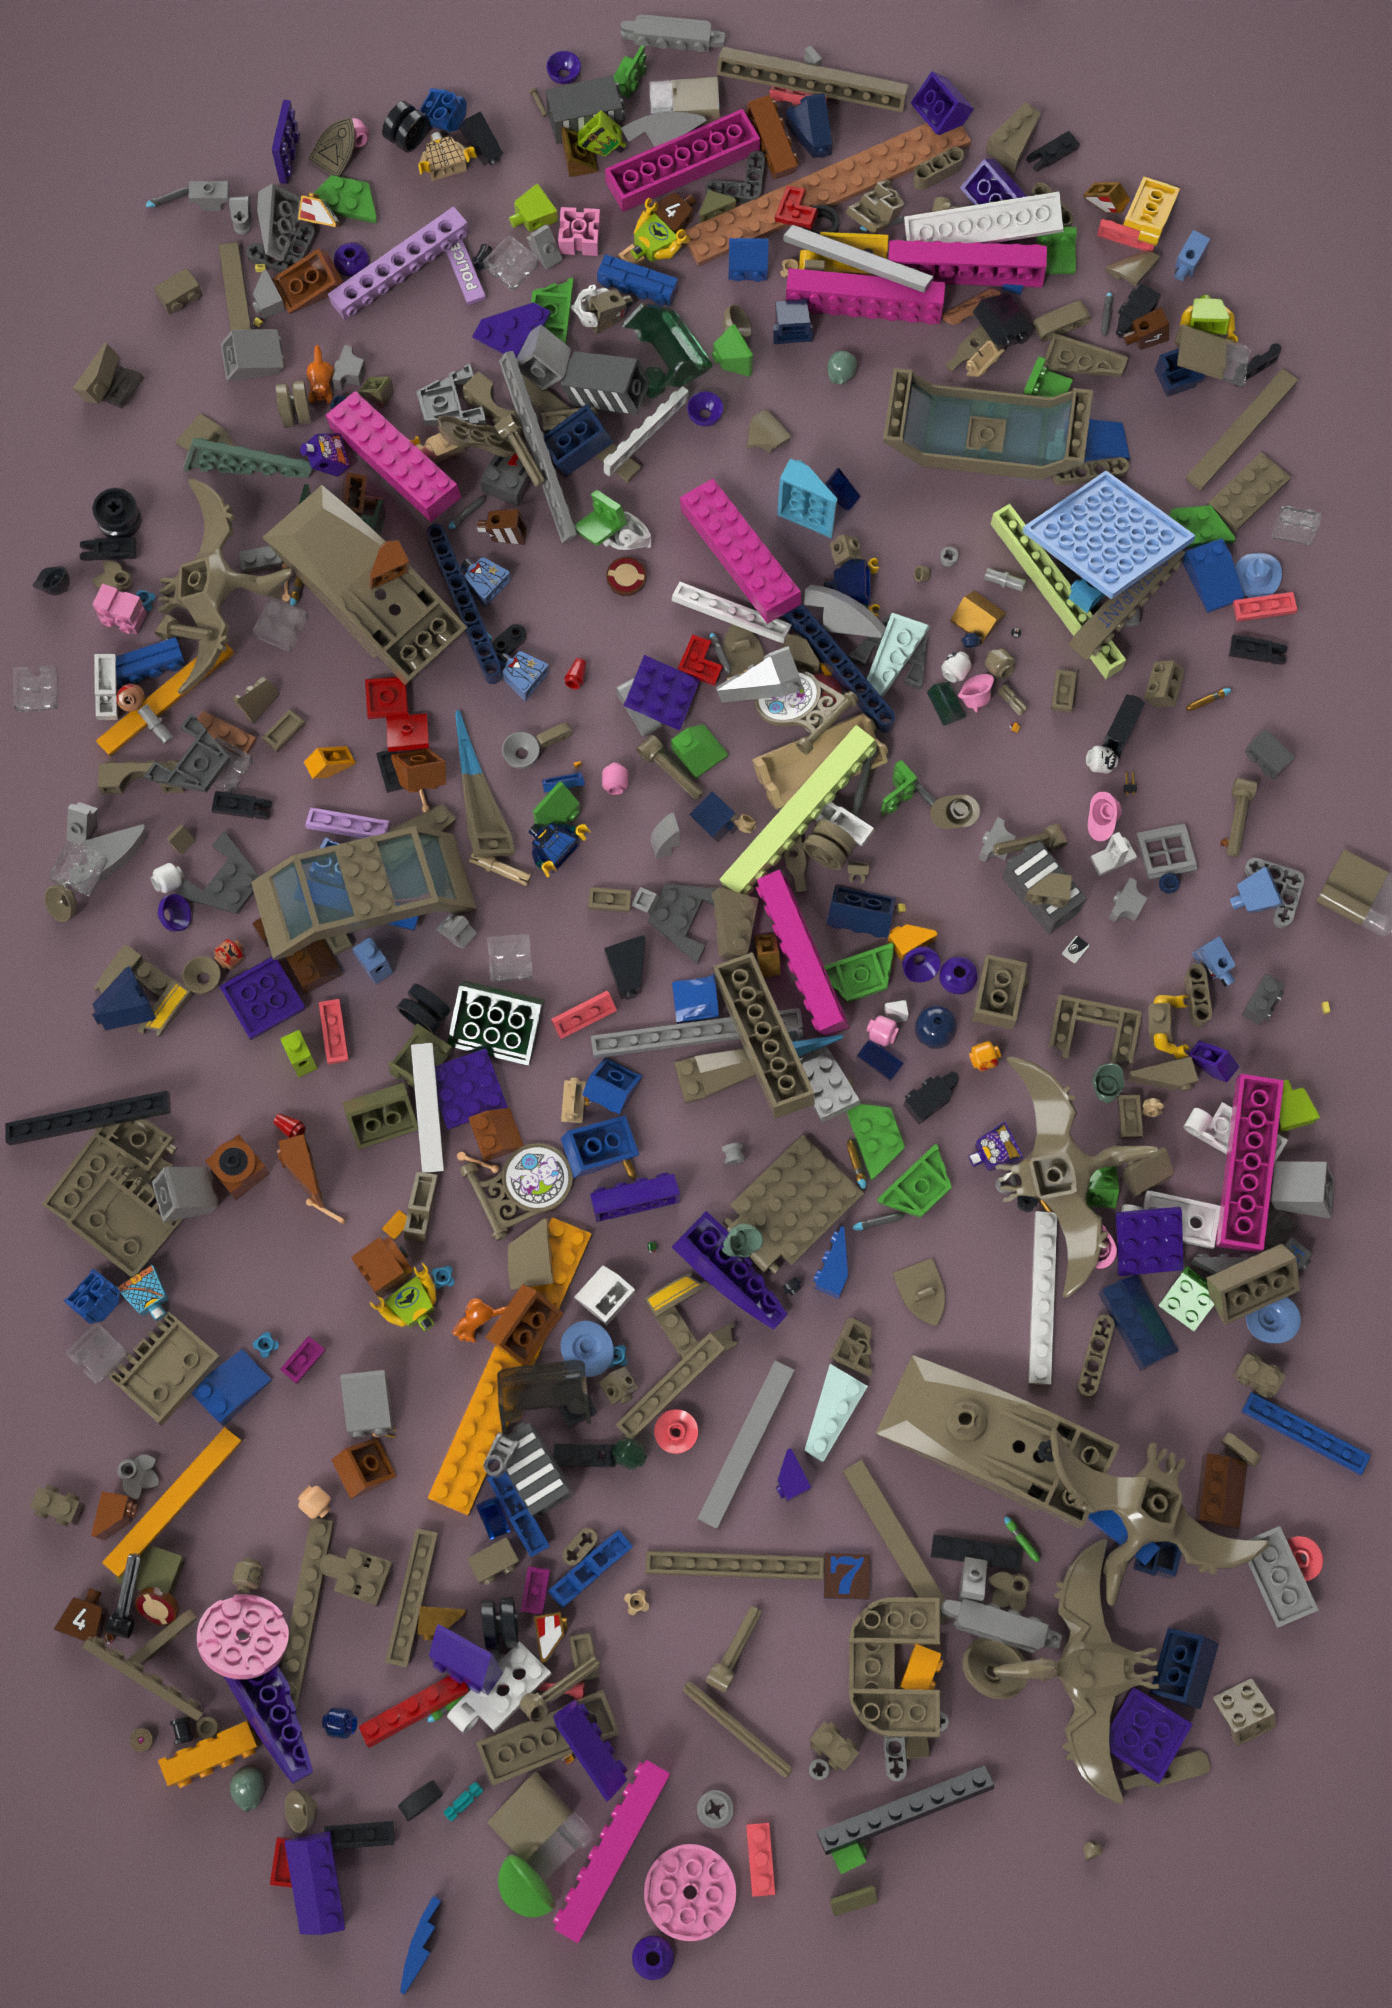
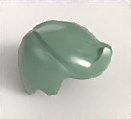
M839 350L831 355L828 360L827 370L832 383L842 385L848 379L854 377L858 364L853 354L845 350Z
M1108 1063L1101 1065L1094 1071L1092 1086L1100 1101H1104L1106 1104L1114 1101L1124 1088V1072L1119 1065Z
M746 1223L738 1224L728 1233L726 1240L723 1242L724 1247L722 1251L732 1257H749L753 1252L762 1247L763 1236L752 1225Z
M242 1767L237 1770L231 1779V1797L245 1812L257 1808L265 1792L264 1775L256 1767Z

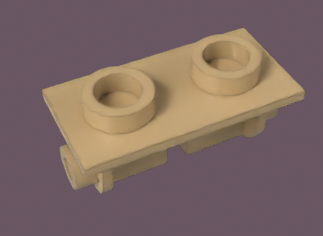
M988 340L979 349L982 357L976 352L967 361L966 369L969 371L967 376L980 377L984 375L987 368L992 363H995L1005 350L997 349L994 342Z
M570 1078V1081L564 1080L561 1122H583L585 1096L582 1093L586 1082L579 1081L578 1078Z

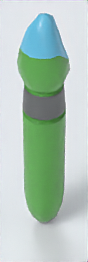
M1005 1516L1004 1521L1008 1530L1016 1537L1030 1558L1035 1562H1039V1554L1022 1531L1017 1528L1016 1522L1010 1517Z
M464 1696L433 1712L428 1717L427 1722L439 1720L444 1714L451 1711Z

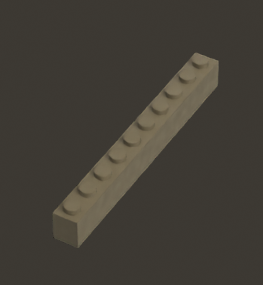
M723 47L720 52L716 74L814 95L825 93V97L897 112H903L909 84Z

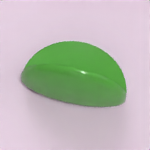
M513 1854L509 1855L503 1862L498 1875L499 1891L506 1905L517 1914L525 1917H539L552 1911L556 1906L555 1900L543 1879L523 1859Z

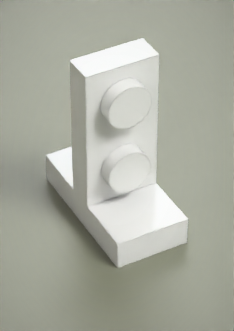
M1120 832L1111 836L1106 849L1092 855L1090 860L1098 875L1101 876L1136 860L1137 856L1128 839L1122 837Z

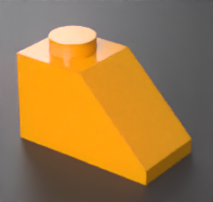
M347 746L317 748L304 761L312 779L328 778L356 763Z
M906 924L903 927L897 926L889 932L888 943H893L894 952L902 961L911 950L918 947H926L936 941L938 934L935 930Z

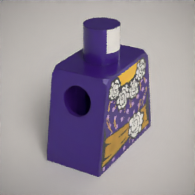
M315 434L300 447L301 455L308 456L312 469L338 477L349 468L341 434Z
M1006 1122L1001 1123L978 1139L975 1144L977 1152L968 1155L973 1167L984 1163L988 1171L996 1170L995 1166L1001 1163L1018 1164L1024 1158Z

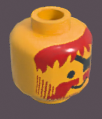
M985 1041L972 1046L969 1056L974 1069L977 1068L983 1072L998 1066V1058H1001V1053L998 1045L993 1046L990 1041Z

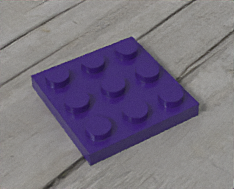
M283 100L272 145V154L279 182L282 184H287L289 177H292V161L296 160V144L300 142V132L297 130L298 121L295 120V109H292L290 100Z
M644 655L623 706L680 730L700 679Z
M272 957L219 986L250 1040L306 1010L277 959L273 960Z
M486 1048L435 1066L438 1106L447 1130L469 1123L468 1118L479 1113L508 1108Z
M1181 1207L1115 1212L1117 1273L1119 1276L1184 1270Z
M1132 1687L1110 1726V1754L1155 1783L1160 1784L1193 1724Z

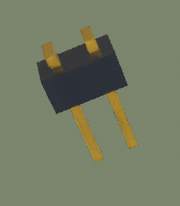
M1125 772L1126 785L1123 787L1124 793H1126V796H1128V793H1133L1134 796L1137 792V785H1134V772H1132V785H1128L1127 772Z

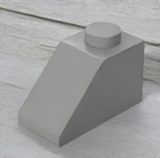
M263 270L253 293L255 302L252 304L256 313H261L265 320L285 311V308L267 270Z

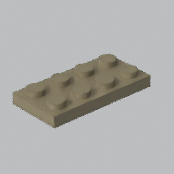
M1261 452L1208 502L1207 506L1211 505L1220 518L1234 531H1237L1290 481L1291 477Z

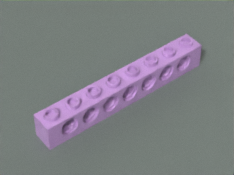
M453 206L328 293L330 303L344 320L354 316L358 310L370 305L375 298L387 293L395 284L401 283L408 275L417 272L421 266L433 261L438 254L450 249L452 244L458 240H463L470 233L468 223Z

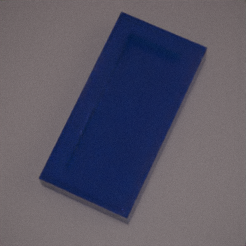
M870 1039L857 1054L859 1059L890 1081L904 1064Z

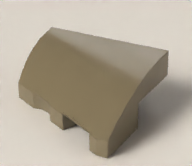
M1142 251L1108 265L1105 271L1118 280L1122 277L1136 287L1158 265L1160 256L1153 252Z
M262 677L255 684L246 688L244 696L236 695L233 700L236 706L244 712L247 720L254 724L277 698L279 692L266 678Z
M854 1318L846 1319L829 1358L852 1370L871 1376L872 1369H870L869 1355H872L871 1346L869 1345L871 1327Z

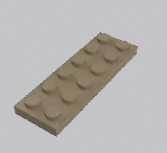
M604 1690L576 1700L579 1705L583 1703L589 1711L590 1715L587 1717L590 1722H596L601 1729L602 1734L600 1737L603 1741L620 1734ZM568 1704L549 1711L546 1718L539 1723H534L529 1719L476 1741L492 1786L574 1753L557 1729L553 1718L556 1712Z

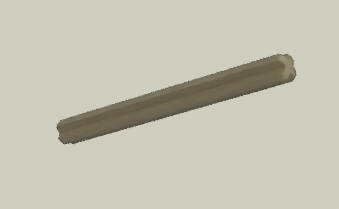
M692 1682L686 1683L682 1689L684 1693L780 1775L786 1778L791 1773V1766Z

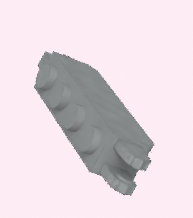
M640 14L636 17V21H622L620 24L621 38L632 40L634 45L709 52L710 47H724L725 33L711 30L709 21Z
M963 1598L960 1601L948 1599L940 1605L941 1614L954 1618L953 1625L958 1630L1032 1653L1042 1647L1058 1649L1060 1647L1062 1635L1048 1629L1049 1625L1042 1623L1043 1620L1032 1616L1026 1618L1021 1616V1613L1018 1611L1008 1610L1006 1612L1000 1610V1606L987 1603V1605L978 1603L979 1600Z

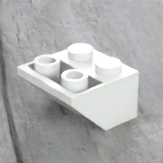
M603 1265L574 1298L607 1326L635 1295V1289L618 1274Z

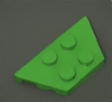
M331 175L314 192L319 194L320 199H324L335 215L377 224L369 183Z
M569 278L567 282L559 285L554 283L546 288L533 290L531 303L534 302L551 311L552 314L545 328L565 344L567 341L574 284L573 278Z
M1211 505L1171 509L1169 517L1195 535L1194 541L1185 548L1199 547L1223 538L1225 544L1235 542V536Z
M890 943L824 966L834 990L848 1003L888 990L894 945Z
M860 1104L846 1111L870 1180H874L905 1149L891 1108Z
M933 1145L877 1199V1202L919 1218L926 1214L952 1188L939 1153L938 1145Z

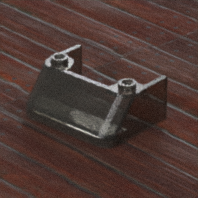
M568 1360L502 1369L497 1373L498 1406L503 1435L507 1434L506 1422L515 1423L524 1416V1410L567 1405L568 1410L574 1414L586 1413L587 1424H591L586 1370L583 1361Z

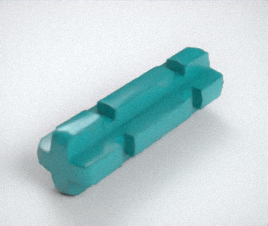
M477 1782L468 1787L470 1790L468 1792L465 1790L452 1803L453 1806H449L443 1812L449 1821H454L458 1817L459 1812L462 1813L475 1801L473 1799L475 1796L478 1798L483 1793L482 1787Z

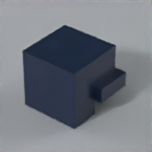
M807 299L776 301L773 344L812 342L813 325L809 319Z
M1179 348L1161 354L1155 368V373L1167 397L1195 388L1198 383L1203 382L1205 379L1204 374L1177 365Z
M713 791L689 814L717 843L729 831L734 834L738 830V827L733 823L738 815Z
M1167 1541L1154 1542L1160 1549L1146 1566L1138 1559H1135L1133 1570L1151 1576L1158 1575L1171 1579L1177 1574L1182 1552L1175 1543Z

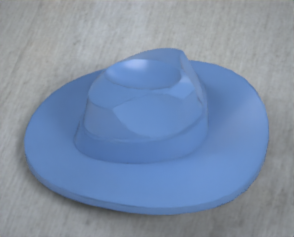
M1251 553L1243 556L1235 566L1245 597L1254 598L1273 595L1279 588L1282 579V569L1275 557L1265 553Z
M1285 1297L1246 1315V1324L1250 1332L1257 1339L1267 1343H1283L1292 1339L1297 1334L1301 1324V1316L1297 1306L1289 1298Z
M580 1321L571 1325L564 1332L561 1339V1353L565 1363L571 1370L582 1376L593 1377L603 1373L611 1364L613 1344L609 1334L601 1325L592 1321Z

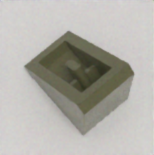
M708 190L699 212V223L735 208V198Z
M389 376L368 377L358 393L384 408L394 394L392 379Z

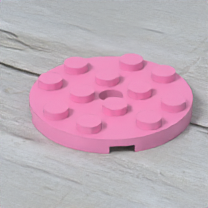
M237 1594L233 1598L224 1601L219 1600L207 1609L198 1625L197 1647L203 1661L216 1673L233 1679H250L269 1672L281 1661L287 1649L289 1629L283 1618V1613L272 1602L256 1595ZM239 1633H246L249 1635V1638L239 1641L237 1635Z
M696 1844L679 1845L664 1852L651 1866L644 1885L645 1905L653 1922L665 1934L683 1941L702 1940L719 1931L730 1918L736 1901L734 1876L725 1860L715 1851ZM688 1885L694 1886L697 1890V1894L693 1899H687L683 1894L684 1888Z

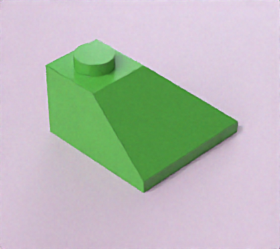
M733 324L713 343L712 358L716 364L719 363L723 370L749 377L752 375L753 354L736 325Z
M704 724L689 727L671 739V749L695 779L729 755Z
M559 781L533 810L534 823L539 827H548L550 824L553 826L568 825L570 821H575L579 817L580 803L566 786Z

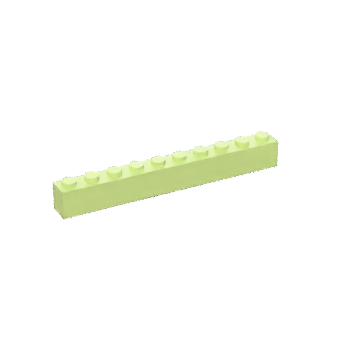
M1010 504L993 513L992 527L1074 636L1093 616L1090 611L1086 613L1069 599L1072 592L1069 582L1045 550L1023 533L1025 523ZM1112 640L1108 644L1104 642L1101 645L1103 649L1096 657L1094 655L1090 657L1105 679L1121 671L1126 662L1125 657Z
M856 725L719 879L722 885L728 890L749 896L754 889L753 886L757 883V879L767 875L768 869L780 861L783 852L791 849L795 843L794 840L799 834H804L808 829V824L820 816L822 808L834 800L837 791L840 788L843 789L848 784L852 774L860 771L867 757L871 758L874 755L877 747L875 739Z

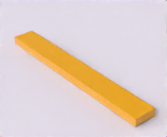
M227 643L225 644L227 650L222 651L215 665L201 681L235 654ZM197 657L147 697L139 709L148 704L156 716L159 717L192 690L196 685L185 693H178V689L191 674ZM138 710L129 712L95 741L111 757L145 729L148 724L138 714Z
M224 1427L105 1558L102 1564L120 1578L125 1573L128 1555L130 1553H137L140 1556L236 1450L242 1443L241 1440Z

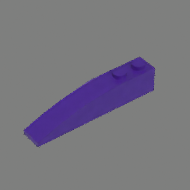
M705 1211L678 1239L672 1248L715 1289L745 1312L774 1330L788 1314L773 1292H769L764 1284L765 1280L761 1274L758 1275L749 1257H732L722 1251L724 1247L723 1242L726 1240L729 1232Z
M278 1665L269 1672L255 1678L233 1679L224 1676L257 1735L291 1783L294 1784L312 1774L313 1768L302 1737L295 1705L290 1695V1687Z

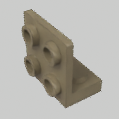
M1253 1679L1240 1683L1213 1697L1215 1705L1231 1729L1232 1740L1236 1746L1242 1745L1277 1727L1275 1713Z

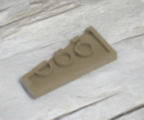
M1054 333L1045 355L1044 367H1047L1048 371L1121 378L1128 357Z
M442 804L390 829L389 832L413 826L444 832L456 822V818ZM413 839L378 847L383 863L392 873L396 872L417 854ZM420 839L422 848L424 849L432 841Z

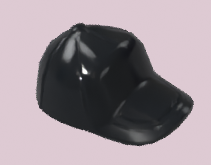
M63 566L45 568L40 572L32 586L46 594L57 596L68 591L70 576Z

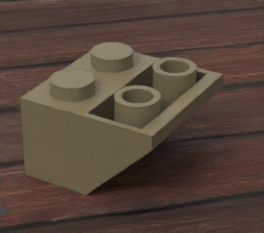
M1166 1148L1159 1149L1158 1153L1152 1156L1129 1162L1128 1166L1124 1168L1125 1172L1121 1178L1134 1199L1147 1190H1151L1170 1179L1174 1175V1171Z

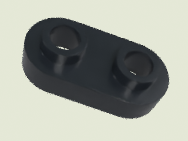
M513 624L509 626L492 642L497 658H500L504 653L510 656L526 641V630L522 625ZM518 631L519 634L513 635V632ZM500 644L505 645L504 648H498Z

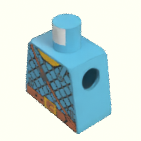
M153 1265L116 1287L140 1315L145 1316L151 1313L154 1320L158 1321L166 1314L161 1305L169 1299L159 1273Z

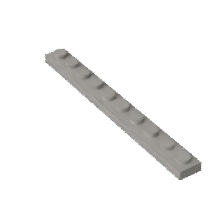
M509 351L502 356L499 363L531 456L545 479L542 487L562 544L569 543L577 535L576 527L570 517V510L568 505H566L563 489L559 485L556 469L552 465L551 455L544 441V434L540 430L537 414L534 413L531 397L528 395L525 387V379L521 375L519 362L515 358L514 352Z
M800 1008L778 1011L786 1030L797 1027L803 1030ZM731 1017L594 1035L591 1036L593 1058H601L740 1038Z

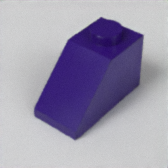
M1200 1040L1188 1053V1057H1191L1193 1063L1211 1077L1226 1083L1239 1068V1065L1229 1051Z
M791 1448L786 1451L777 1480L778 1486L775 1487L780 1498L785 1497L787 1502L811 1490V1486Z

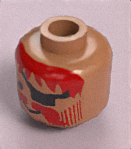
M132 683L121 687L116 696L119 707L128 712L138 710L145 700L143 689L137 684Z
M226 939L214 949L215 956L213 959L223 970L226 968L233 970L245 959L242 952L245 948L238 940L233 942L230 939Z

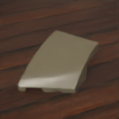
M889 179L876 183L874 190L863 194L860 202L849 206L846 214L872 234H877L888 226L905 206L903 200L898 196V192L892 190Z
M544 1218L508 1244V1273L511 1290L519 1289L522 1284L532 1287L554 1283L548 1218Z

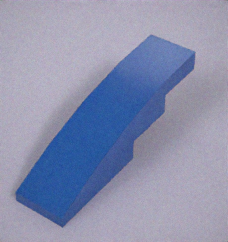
M505 1472L502 1476L496 1478L492 1476L486 1477L530 1558L550 1547L535 1518L531 1516L507 1473Z
M1113 1510L1089 1514L1088 1520L1121 1546L1127 1542V1529L1121 1517ZM1154 1542L1144 1545L1135 1558L1146 1566L1160 1548Z
M618 1530L551 1587L548 1593L563 1609L631 1550L633 1546Z
M435 1895L431 1898L420 1918L410 1943L400 1993L403 1995L407 1993L432 1951L424 1946L437 1927L430 1919L442 1900Z

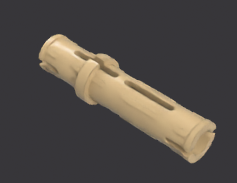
M472 853V858L469 860L470 863L485 868L489 873L492 871L526 887L530 881L529 878H531V874L500 862L494 856L474 857Z

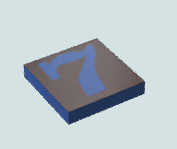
M825 1553L824 1599L869 1600V1554Z

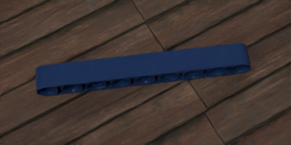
M432 524L427 528L426 533L433 556L460 620L467 626L465 633L482 675L487 683L497 684L502 679L499 660L445 530L440 524ZM449 568H453V569H454V570H452V571H446V570L449 569ZM455 585H461L459 588H453ZM462 602H468L466 605H460ZM469 619H475L473 622H467ZM476 636H482L480 639H474ZM483 653H489L488 656H481ZM490 670H496L493 674L488 673Z
M801 602V605L782 615L789 624H792L791 627L797 634L808 641L814 654L847 693L853 692L858 697L857 705L869 719H873L876 728L882 733L891 732L895 726L894 711ZM796 616H802L803 618H802V619H796L795 617H796ZM813 630L815 633L809 634L807 631ZM820 645H827L828 647H827V648H820L819 646H820ZM837 659L840 660V662L833 663L832 660ZM851 674L853 677L846 678L844 675ZM857 689H864L865 692L859 693V692H857L856 690H857ZM873 703H874V704H877L878 706L875 707V708H872V707L869 706V704H873ZM887 718L890 722L884 723L881 720Z

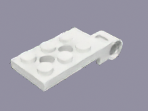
M1222 1102L1213 1118L1207 1112L1194 1108L1183 1128L1193 1136L1227 1155L1232 1107ZM1277 1134L1274 1164L1288 1141L1279 1134Z
M1147 1190L1145 1193L1143 1208L1135 1205H1122L1121 1212L1181 1207L1183 1243L1209 1249L1214 1248L1220 1206L1150 1190ZM1198 1218L1201 1221V1227L1193 1228L1190 1224V1219Z
M520 1641L518 1642V1647L512 1648L498 1662L503 1674L490 1694L486 1695L483 1692L477 1694L470 1690L449 1712L447 1718L463 1734L468 1732L477 1723L479 1717L495 1732L520 1707L519 1703L522 1697L528 1693H534L552 1675ZM517 1669H523L526 1672L525 1677L521 1680L513 1677V1673ZM507 1685L510 1688L509 1693L506 1696L498 1695L497 1689L499 1686Z

